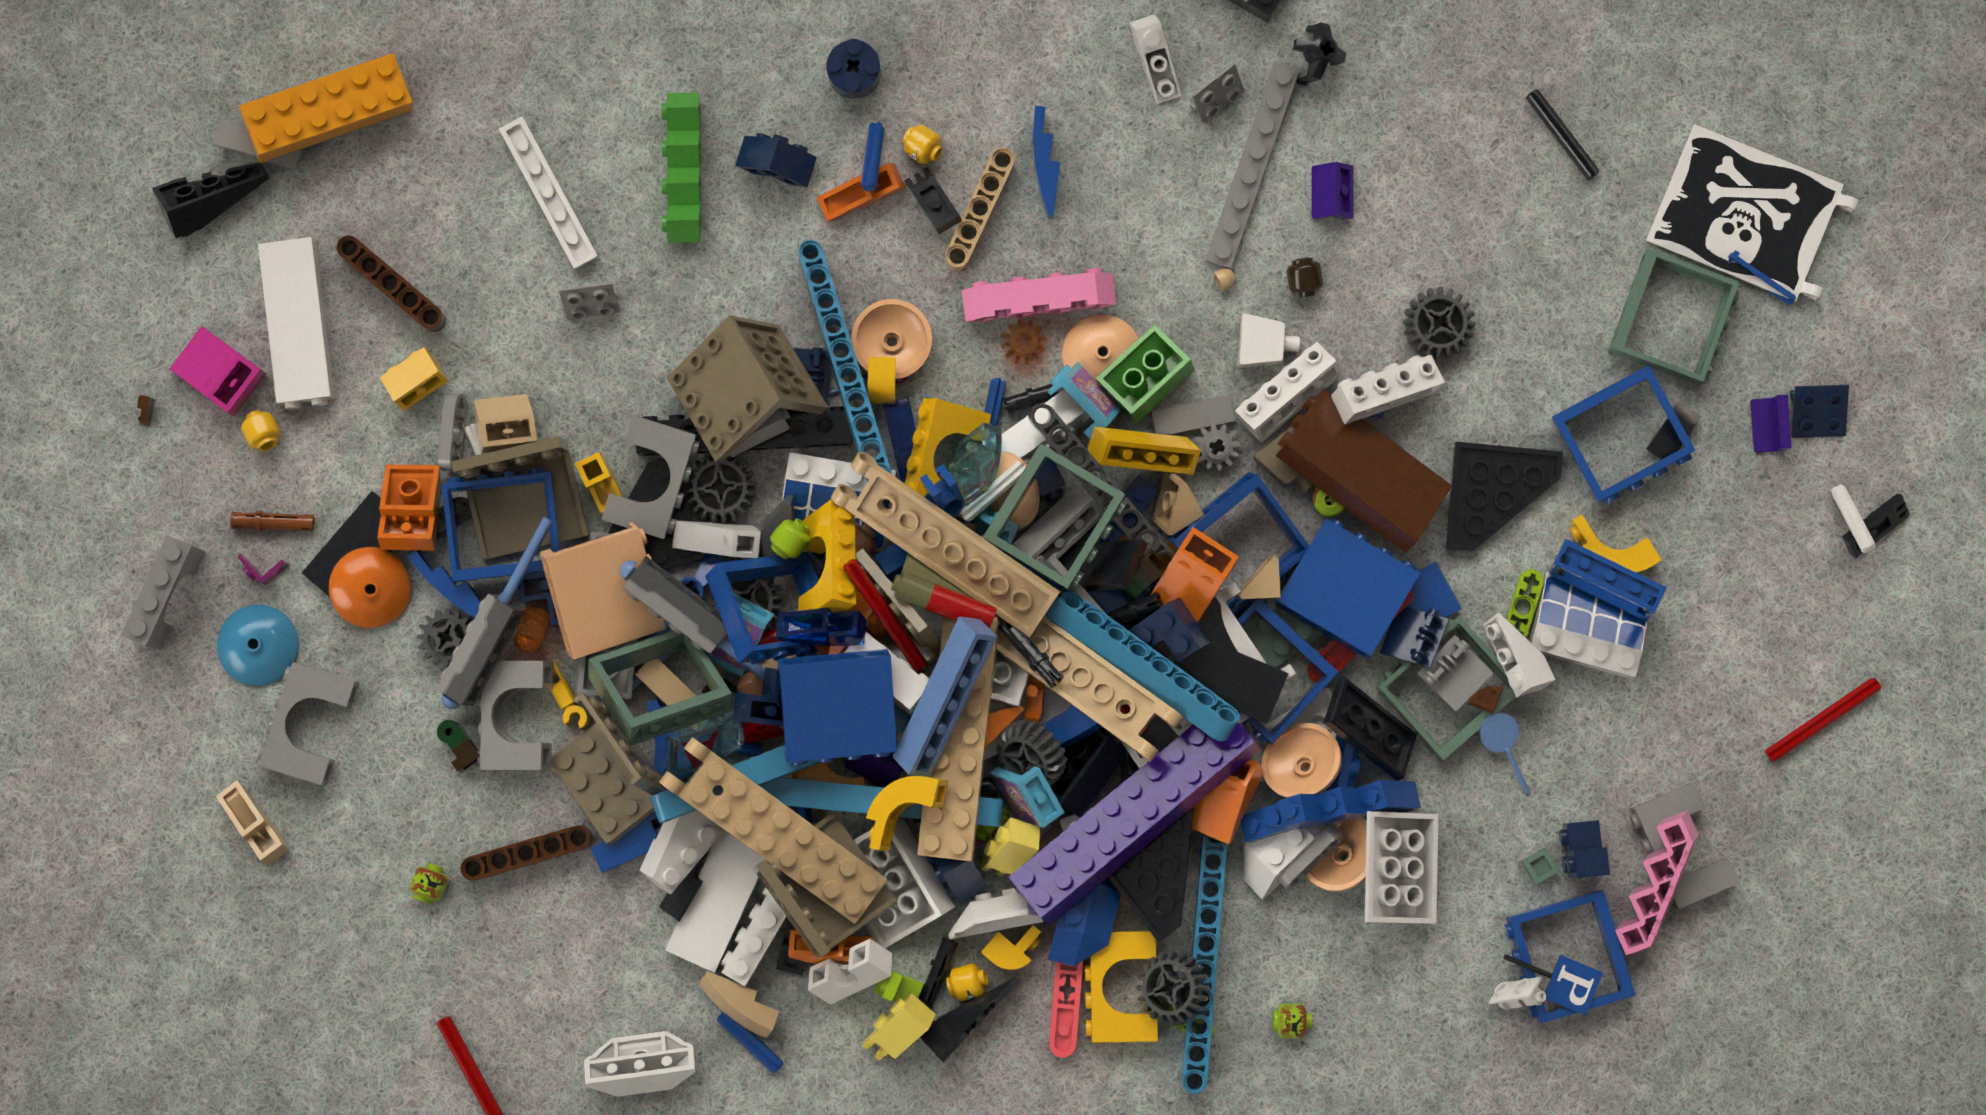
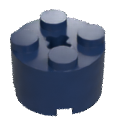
M850 39L839 43L832 49L826 62L829 83L834 91L843 97L863 98L871 94L878 86L881 75L879 57L876 51L863 41ZM858 66L859 72L855 73L854 71H851L849 73V67Z

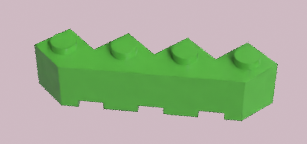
M667 93L666 104H661L662 120H667V139L662 141L661 150L662 157H667L668 166L667 178H662V195H667L668 201L667 216H662V232H667L668 243L700 242L702 217L700 214L699 93Z

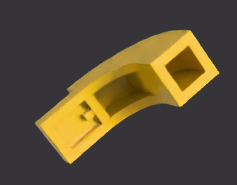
M1582 514L1569 521L1571 525L1569 532L1576 542L1581 541L1582 547L1636 573L1644 571L1662 561L1648 537L1628 549L1616 550L1605 546L1598 540Z
M909 776L898 779L883 788L871 803L866 816L867 819L875 820V825L872 826L869 833V840L871 841L869 848L890 851L896 822L900 814L907 807L913 804H922L929 807L942 808L949 781L934 777Z

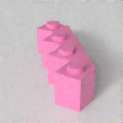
M1101 268L1085 270V273L1073 275L1052 273L1048 274L1047 278L1026 280V277L1011 278L1010 282L994 284L980 281L972 283V288L962 290L965 322L984 323L1000 318H1025L1041 313L1062 314L1077 309L1098 310L1117 305L1113 273H1104L1101 271Z
M1688 810L1662 819L1657 826L1665 848L1648 854L1643 860L1651 882L1636 887L1632 891L1629 898L1637 916L1621 922L1615 930L1626 955L1651 947L1659 935L1699 836Z

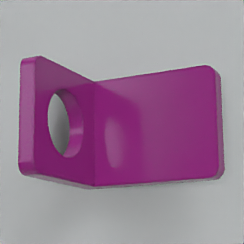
M239 554L237 556L245 565L242 569L252 581L257 579L264 585H267L289 565L286 561L281 560L265 575H262L245 555Z

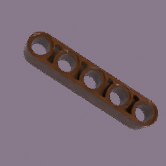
M347 235L339 239L336 247L338 254L422 327L430 332L440 331L444 327L446 321L444 313L354 236ZM349 244L357 245V250L353 255H345V248ZM369 261H377L376 270L367 273L365 271L366 264ZM390 278H396L398 281L396 288L386 290V281ZM416 295L418 297L417 304L414 307H406L407 297ZM429 313H438L436 323L432 325L426 324V317Z
M577 825L469 856L461 863V873L467 880H481L581 851L591 845L593 834L589 828ZM577 830H582L586 834V841L580 846L576 845L573 841V834ZM552 837L560 842V848L555 853H550L546 846L547 841ZM525 845H529L534 851V855L529 861H525L520 855V851ZM499 853H503L507 857V864L502 869L498 868L494 863V858ZM474 860L481 865V871L477 876H472L468 871L469 864Z

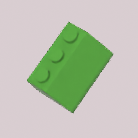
M1154 324L1099 374L1096 380L1121 410L1137 424L1188 378L1195 369L1191 359Z

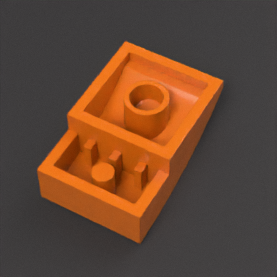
M386 464L379 506L381 517L377 537L381 550L435 551L440 501L439 465Z

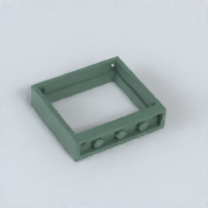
M1648 248L1641 258L1608 352L1645 366L1649 365L1653 369L1700 385L1704 382V379L1708 380L1710 373L1713 371L1714 366L1710 365L1713 355L1717 356L1723 341L1719 339L1722 330H1727L1732 316L1728 315L1731 305L1735 306L1738 301L1740 291L1737 288L1739 281ZM1654 265L1724 290L1695 372L1624 347Z
M1040 443L983 538L1070 591L1072 586L1076 588L1083 579L1084 573L1081 571L1085 564H1091L1099 552L1096 546L1101 539L1105 541L1113 529L1110 523L1115 515L1120 517L1128 504L1125 502L1126 495ZM1047 459L1052 460L1113 497L1065 577L999 538Z
M1449 616V622L1442 640L1456 629L1507 686L1501 693L1493 714L1498 713L1516 697L1509 685L1501 663L1460 616L1454 619ZM1400 659L1398 661L1400 667L1393 673L1390 669L1378 679L1381 684L1376 689L1440 761H1444L1477 732L1484 720L1492 715V713L1481 710L1440 747L1389 690L1390 686L1415 665V663Z
M672 630L668 633L648 638L589 659L588 678L630 746L722 715L731 710L732 693L705 651L702 652L691 644V639L684 633L679 635ZM685 649L711 691L633 717L608 675Z

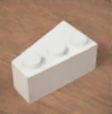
M862 630L844 653L888 648ZM888 649L891 655L894 704L912 717L930 678L921 672L917 674L912 670V666L902 658L896 657Z
M698 810L662 823L656 839H653L640 868V871L647 878L670 895L724 832Z

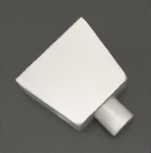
M1242 313L1240 319L1238 368L1281 364L1284 352H1299L1300 336H1286L1285 323Z

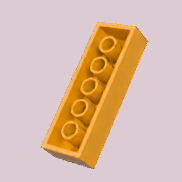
M391 53L239 105V110L258 161L262 163L412 111L413 101L395 56Z

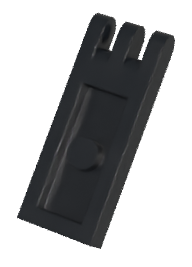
M926 167L923 169V172L927 178L923 179L918 172L914 174L918 182L915 185L910 178L904 181L938 234H941L962 220L929 168Z
M1896 494L1875 511L1871 512L1863 521L1876 543L1907 519L1910 512L1903 496ZM1851 530L1842 536L1848 552L1854 558L1863 553Z

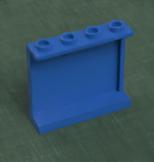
M1326 518L1281 592V597H1278L1275 606L1369 661L1420 573L1416 571L1417 568L1410 562L1405 560L1400 562L1393 558V553L1381 546L1376 548L1369 544L1370 540L1360 533L1354 535L1345 530L1346 526L1336 519L1330 521Z
M888 649L777 659L780 674L785 742L784 756L786 762H791L793 765H804L808 763V760L819 759V762H832L838 757L857 760L863 758V755L874 754L875 757H886L890 755V752H897L891 655Z

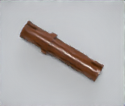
M256 510V513L232 511L230 517L231 529H255L256 532H262V530L313 532L315 523L314 514L263 513L261 510Z

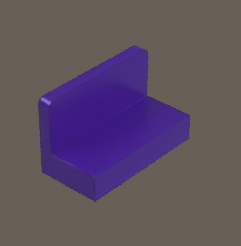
M1332 162L1312 166L1313 219L1328 217L1339 219L1354 218L1353 165Z
M1776 395L1773 398L1750 400L1754 452H1776L1791 449L1788 395Z
M890 752V755L886 757H875L874 754L863 755V758L857 760L847 759L844 765L847 769L873 783L877 781L885 787L898 780L904 770L893 758L895 752Z

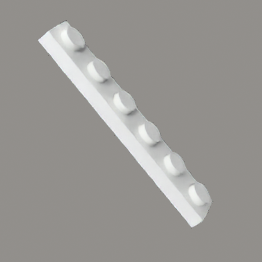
M520 117L499 128L574 270L599 258L524 118Z

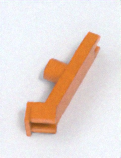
M1029 675L1028 687L1026 689V712L1023 720L1026 718L1030 722L1036 720L1040 726L1044 712L1045 685L1032 675Z

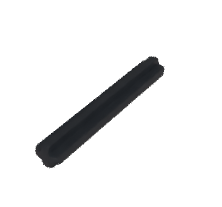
M1538 89L1530 92L1526 96L1528 103L1587 180L1592 179L1599 173L1598 167Z

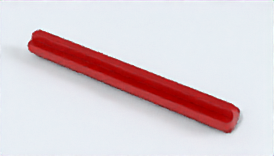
M855 559L849 560L844 564V570L915 671L924 668L927 665V661L858 561Z
M1870 678L1765 750L1766 756L1771 762H1776L1880 691V683L1875 678Z
M450 1016L442 1018L437 1022V1026L485 1115H504Z

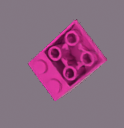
M203 326L200 327L169 368L233 416L237 414L267 374Z

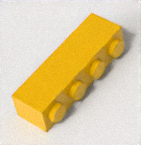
M1094 427L1087 448L1100 465L1191 475L1194 474L1201 453V449L1187 437Z

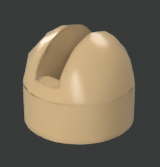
M1222 268L1213 272V277L1221 292L1234 285L1235 274L1231 270Z

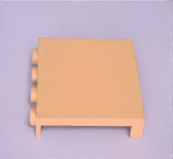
M632 522L628 523L629 529L555 553L550 549L539 552L566 652L573 660L666 629L665 619L662 616L657 618L652 615L645 603L641 600L637 602L630 598L623 587L626 580L620 575L621 565L625 561L632 560L637 562L636 568L645 556L651 559L650 555L645 552L644 545L647 544V539L643 529H639Z

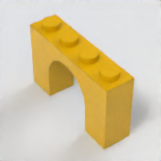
M923 398V402L918 410L919 421L912 438L913 448L911 456L907 461L908 471L904 484L925 497L927 493L920 478L927 474L933 484L941 481L934 468V453L939 442L950 434L970 440H986L991 414L938 398ZM959 489L964 502H970L973 499L974 495L967 498L969 491ZM960 514L957 519H963Z
M832 499L803 520L809 527L807 532L810 535V543L804 550L819 554L826 551L825 566L819 581L813 588L798 598L799 623L811 625L816 620L828 625L856 605V586L843 568L845 563L855 559V515L835 504Z
M1112 931L1108 946L1090 956V965H1085V981H1090V992H1085V1008L1091 1009V1020H1086V1036H1091L1092 1043L1158 1041L1157 1018L1152 1019L1150 1013L1119 1012L1106 1002L1102 991L1104 975L1116 962L1125 959L1156 958V939L1150 931Z

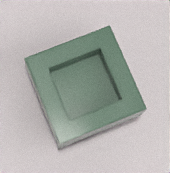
M1546 847L1521 861L1535 885L1560 871Z

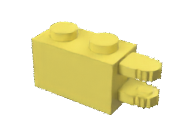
M1010 818L1004 826L999 827L992 840L989 839L984 849L985 855L980 863V870L987 872L988 869L992 868L995 869L996 875L1003 876L1005 873L1012 875L1039 850L1040 827Z
M912 993L904 1000L899 998L890 1008L891 1012L887 1015L882 1013L873 1024L875 1027L874 1031L862 1043L866 1050L872 1047L874 1043L880 1046L875 1054L878 1060H881L887 1054L896 1059L929 1030L936 1014Z

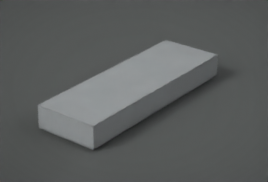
M1230 395L1151 411L1156 434L1174 435L1199 430L1201 427L1209 428L1211 423L1219 426L1235 422Z

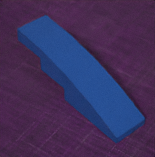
M1035 105L1033 129L1034 166L1039 193L1047 218L1053 219L1060 162L1050 161L1053 134L1043 133L1046 107Z
M417 550L407 556L424 578L445 598L470 616L476 617L482 600L468 582L464 581L457 586L444 567L440 565L435 570H432L422 554Z

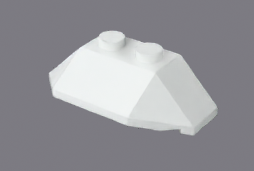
M1337 821L1296 829L1251 843L1243 840L1244 881L1264 900L1280 884L1278 881L1279 875L1325 829L1331 825H1335L1338 828L1341 824Z
M1017 888L1001 890L1002 896L991 897V892L975 896L976 901H971L949 932V940L1044 921L1038 916L1020 892L1018 893Z
M667 1031L612 1038L592 1056L584 1060L586 1087L617 1097L671 1090L696 1072L693 1045L684 1042Z

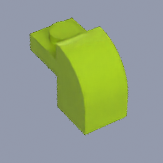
M891 969V976L876 983L873 992L889 1001L896 1002L899 998L904 1000L911 993L918 998L925 983Z

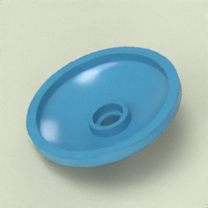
M250 605L235 611L223 623L217 638V653L225 671L235 680L253 686L268 685L281 679L288 666L291 667L292 662H295L299 648L297 631L291 620L281 611L266 605ZM253 639L258 641L256 649L250 647V642Z

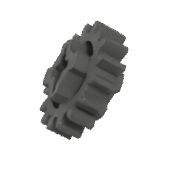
M449 608L445 609L444 615L439 610H435V618L427 615L425 618L428 624L419 625L424 630V633L417 635L418 639L423 640V644L419 645L418 648L420 650H427L424 658L429 659L433 656L434 665H438L442 660L443 666L448 667L453 657L452 655H445L450 649L461 644L463 639H460L458 633L459 625L462 627L464 635H466L465 631L470 618L466 616L460 619L461 612L457 610L452 615ZM443 620H449L446 622L445 626L439 628L434 627L437 623ZM450 631V636L453 637V640L443 645L444 639L441 638V635L443 633L448 634ZM430 636L434 637L436 643L435 651L431 647Z

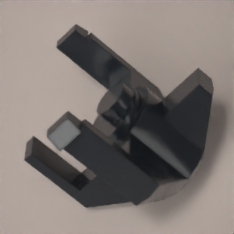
M1320 22L1306 27V32L1314 33L1313 40H1294L1293 50L1302 52L1305 60L1309 63L1307 75L1297 79L1298 84L1307 86L1308 83L1321 80L1329 62L1330 66L1345 63L1346 52L1338 47L1332 37L1330 25Z

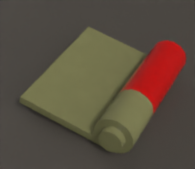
M907 553L901 574H896L891 586V590L895 591V598L956 622L959 616L980 619L990 629L997 610L996 607L972 598L909 553Z

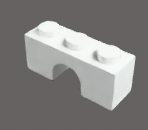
M868 939L850 948L849 964H840L828 958L810 967L808 991L830 1005L890 977L892 953L873 940Z

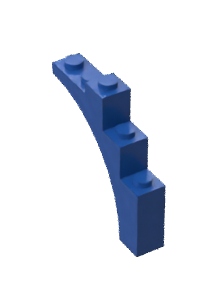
M657 699L646 703L649 712L667 706L665 703L660 704ZM678 730L655 737L654 767L662 776L668 771L678 779H682L695 773L699 767L692 768L684 747H679L678 744L682 740ZM655 811L611 846L602 841L591 847L601 873H605L647 854L653 839L657 838L661 829L659 824L654 825L653 823L654 820L658 819Z
M1379 780L1361 787H1338L1318 795L1297 794L1279 800L1277 804L1244 814L1241 820V827L1245 842L1251 843L1296 829L1367 817V811L1407 813L1421 808L1415 782Z

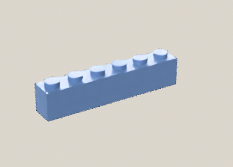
M959 616L897 746V752L894 753L893 758L908 775L931 777L997 639V636L980 619Z

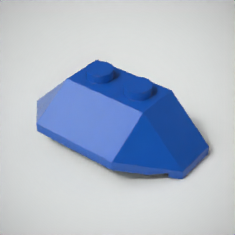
M1108 877L1058 918L1047 960L1074 967L1108 946L1121 894Z

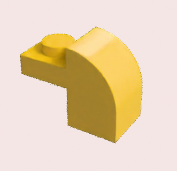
M868 357V397L870 404H895V357Z
M597 452L574 463L585 487L590 490L601 514L604 512L610 493L623 496L615 480V475L601 452Z
M1032 924L1015 945L998 931L982 949L981 953L1000 968L1008 970L1022 968L1031 961L1024 952L1026 949L1032 952L1042 940L1038 937L1041 931Z

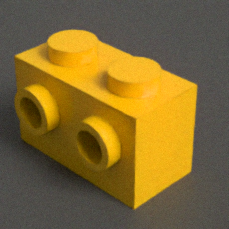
M424 347L411 353L406 360L389 368L380 377L392 400L404 411L449 381L435 357Z

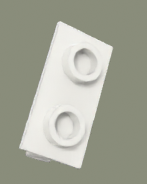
M1524 978L1517 981L1502 982L1495 988L1489 1004L1498 1003L1504 1010L1520 1008L1524 1004L1526 1006L1541 1005L1546 1000L1545 992L1541 991L1538 987L1542 978Z

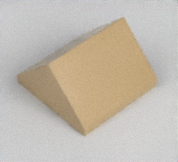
M1164 472L1151 520L1166 534L1173 535L1202 517L1204 513L1187 483L1175 473Z

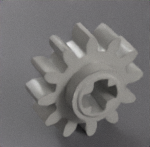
M1214 423L1210 424V431L1201 427L1200 432L1203 436L1201 438L1193 437V440L1199 443L1198 448L1201 449L1198 463L1206 460V469H1210L1212 464L1215 463L1216 469L1220 471L1222 469V462L1231 466L1232 462L1229 457L1239 456L1236 451H1233V447L1239 446L1240 442L1231 440L1236 432L1230 431L1226 434L1225 424H1222L1219 430H1216ZM1218 439L1221 441L1219 445H1223L1221 451H1216L1213 454L1211 453L1213 449L1209 448L1211 442L1215 443Z

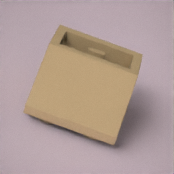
M527 394L473 400L480 454L537 441L534 415Z

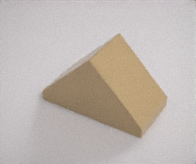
M1270 555L1240 588L1241 592L1234 597L1236 599L1281 597L1279 559L1275 555Z

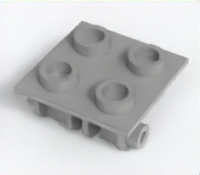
M1234 62L1191 95L1193 99L1189 106L1195 113L1198 112L1202 123L1216 117L1222 108L1230 102L1236 101L1244 92Z
M613 282L558 289L567 320H582L586 317L598 315L609 316L620 312L617 301L618 293L617 289H614Z
M1454 635L1436 653L1431 668L1424 666L1417 674L1456 712L1494 673L1469 649L1470 646L1464 640L1461 641Z

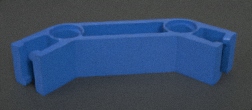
M944 464L935 469L937 475L941 474L943 477L941 481L933 484L927 474L921 477L920 480L927 493L925 498L957 519L965 502L956 481ZM896 544L875 555L882 572L891 583H893L896 574H901L908 553Z

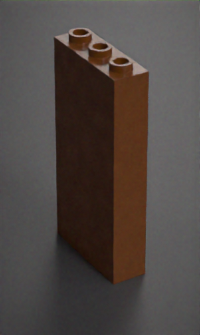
M1324 389L1316 397L1311 395L1302 407L1306 410L1304 414L1299 413L1290 424L1294 428L1292 432L1289 433L1287 431L1279 440L1278 445L1281 448L1275 456L1406 553L1418 542L1453 486L1364 419L1344 424L1331 395Z

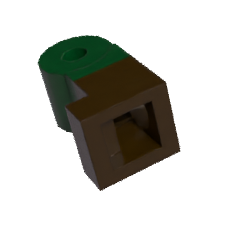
M1150 548L1142 556L1128 588L1119 590L1129 600L1135 599L1145 588L1164 573L1168 564Z
M452 720L441 722L437 728V736L442 742L448 744L457 759L451 763L457 772L462 773L478 761L477 758L480 757L479 750L459 723Z

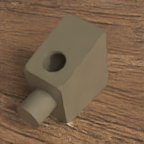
M1290 427L1287 431L1291 433L1294 428ZM1285 431L1256 453L1253 459L1283 487L1295 481L1304 493L1314 484L1275 456L1281 448L1278 442L1287 432Z

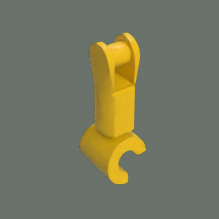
M553 661V677L558 674L560 681L553 684V689H550L561 711L565 710L562 719L563 723L566 726L572 724L573 717L579 714L580 720L578 725L580 729L585 731L590 725V715L584 708L575 705V696L559 666Z

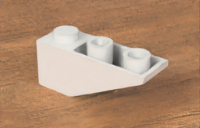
M1153 14L1130 22L1129 25L1156 105L1182 96L1159 19Z
M676 521L673 530L672 548L730 557L758 558L761 532L752 525Z
M1500 613L1494 615L1483 624L1486 635L1494 647L1498 661L1505 671L1509 685L1513 689L1516 698L1540 691L1555 681L1545 656Z

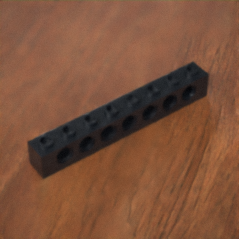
M843 406L830 407V411L823 414L809 412L792 413V410L787 409L790 418L786 419L790 429L745 451L854 445V440ZM669 415V420H658V416L642 417L684 431L689 427H695L691 419H685V415ZM829 420L833 423V428L829 433H821L818 430V425L821 421ZM798 421L806 424L805 432L800 435L791 432L792 425ZM698 433L696 440L700 441L697 453H710ZM636 445L638 456L660 455L653 450Z

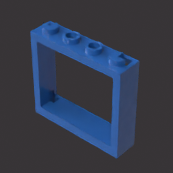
M1649 365L1552 416L1597 502L1604 500L1605 504L1619 498L1618 492L1628 487L1629 491H1632L1644 485L1643 478L1652 474L1655 479L1668 472L1666 466L1674 462L1679 466L1693 459L1691 453L1696 451ZM1647 379L1684 448L1602 491L1565 422Z
M545 468L529 469V474L518 475V471L502 472V477L491 478V474H481L472 481H464V477L447 479L448 483L441 484L453 582L512 576L518 563L461 569L452 494L455 492L544 483L548 519L553 521L549 528L551 548L553 553L560 551L552 473L545 472ZM532 561L525 574L544 572L542 561Z
M1251 472L1245 474L1202 509L1204 513L1202 517L1166 539L1173 550L1177 552L1192 527L1200 532H1204L1251 492H1254L1293 545V547L1278 558L1280 581L1287 576L1286 572L1290 568L1298 566L1309 547V544L1260 477ZM1233 596L1226 601V604L1235 616L1239 612L1242 613L1246 609L1245 605L1251 600L1257 599H1236Z
M1565 539L1548 574L1646 622L1655 613L1667 587ZM1558 567L1565 570L1563 576L1555 573ZM1639 606L1647 610L1645 615L1637 612Z
M808 551L802 552L798 558L789 557L788 560L776 555L717 563L706 574L705 577L738 663L750 662L751 664H758L766 659L777 661V659H783L792 655L804 657L812 652L819 653L811 637L754 646L730 585L731 582L792 574L802 596L819 581ZM833 620L826 626L834 629L836 623L835 620Z
M1258 598L1238 619L1240 625L1243 627L1256 613L1323 675L1271 732L1257 719L1252 717L1240 723L1243 726L1246 723L1254 729L1252 735L1264 745L1266 742L1273 744L1337 675L1338 671Z
M1596 890L1506 917L1507 923L1504 924L1505 933L1508 940H1513L1515 950H1512V957L1532 965L1520 923L1592 902L1618 991L1593 998L1589 1009L1636 996L1620 942L1615 932L1616 929L1604 890ZM1521 967L1523 976L1519 977L1520 980L1536 978L1535 972ZM1544 1002L1541 1005L1528 1006L1532 1019L1536 1018L1539 1023L1578 1013L1566 1007L1547 1012Z

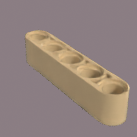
M1001 147L992 153L962 216V221L959 223L946 250V264L952 271H963L969 265L1014 169L1015 158L1013 152L1008 148ZM1000 156H1005L1010 160V164L1002 168L996 165L995 160ZM988 180H994L999 184V187L991 192L985 189L984 184ZM977 204H984L988 211L986 214L979 216L973 212V207ZM966 228H972L976 231V236L971 240H967L962 237V231ZM954 252H961L964 254L965 260L960 264H955L950 260V256Z

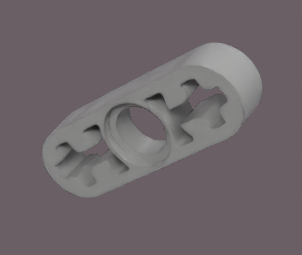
M448 393L444 399L438 464L442 471H453L451 461L462 459L467 413V400L464 394Z
M1335 825L1325 829L1279 875L1278 881L1286 890L1295 887L1342 841L1343 833Z

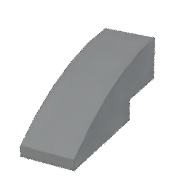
M220 118L212 144L220 149L258 160L244 124ZM303 149L265 162L297 170Z

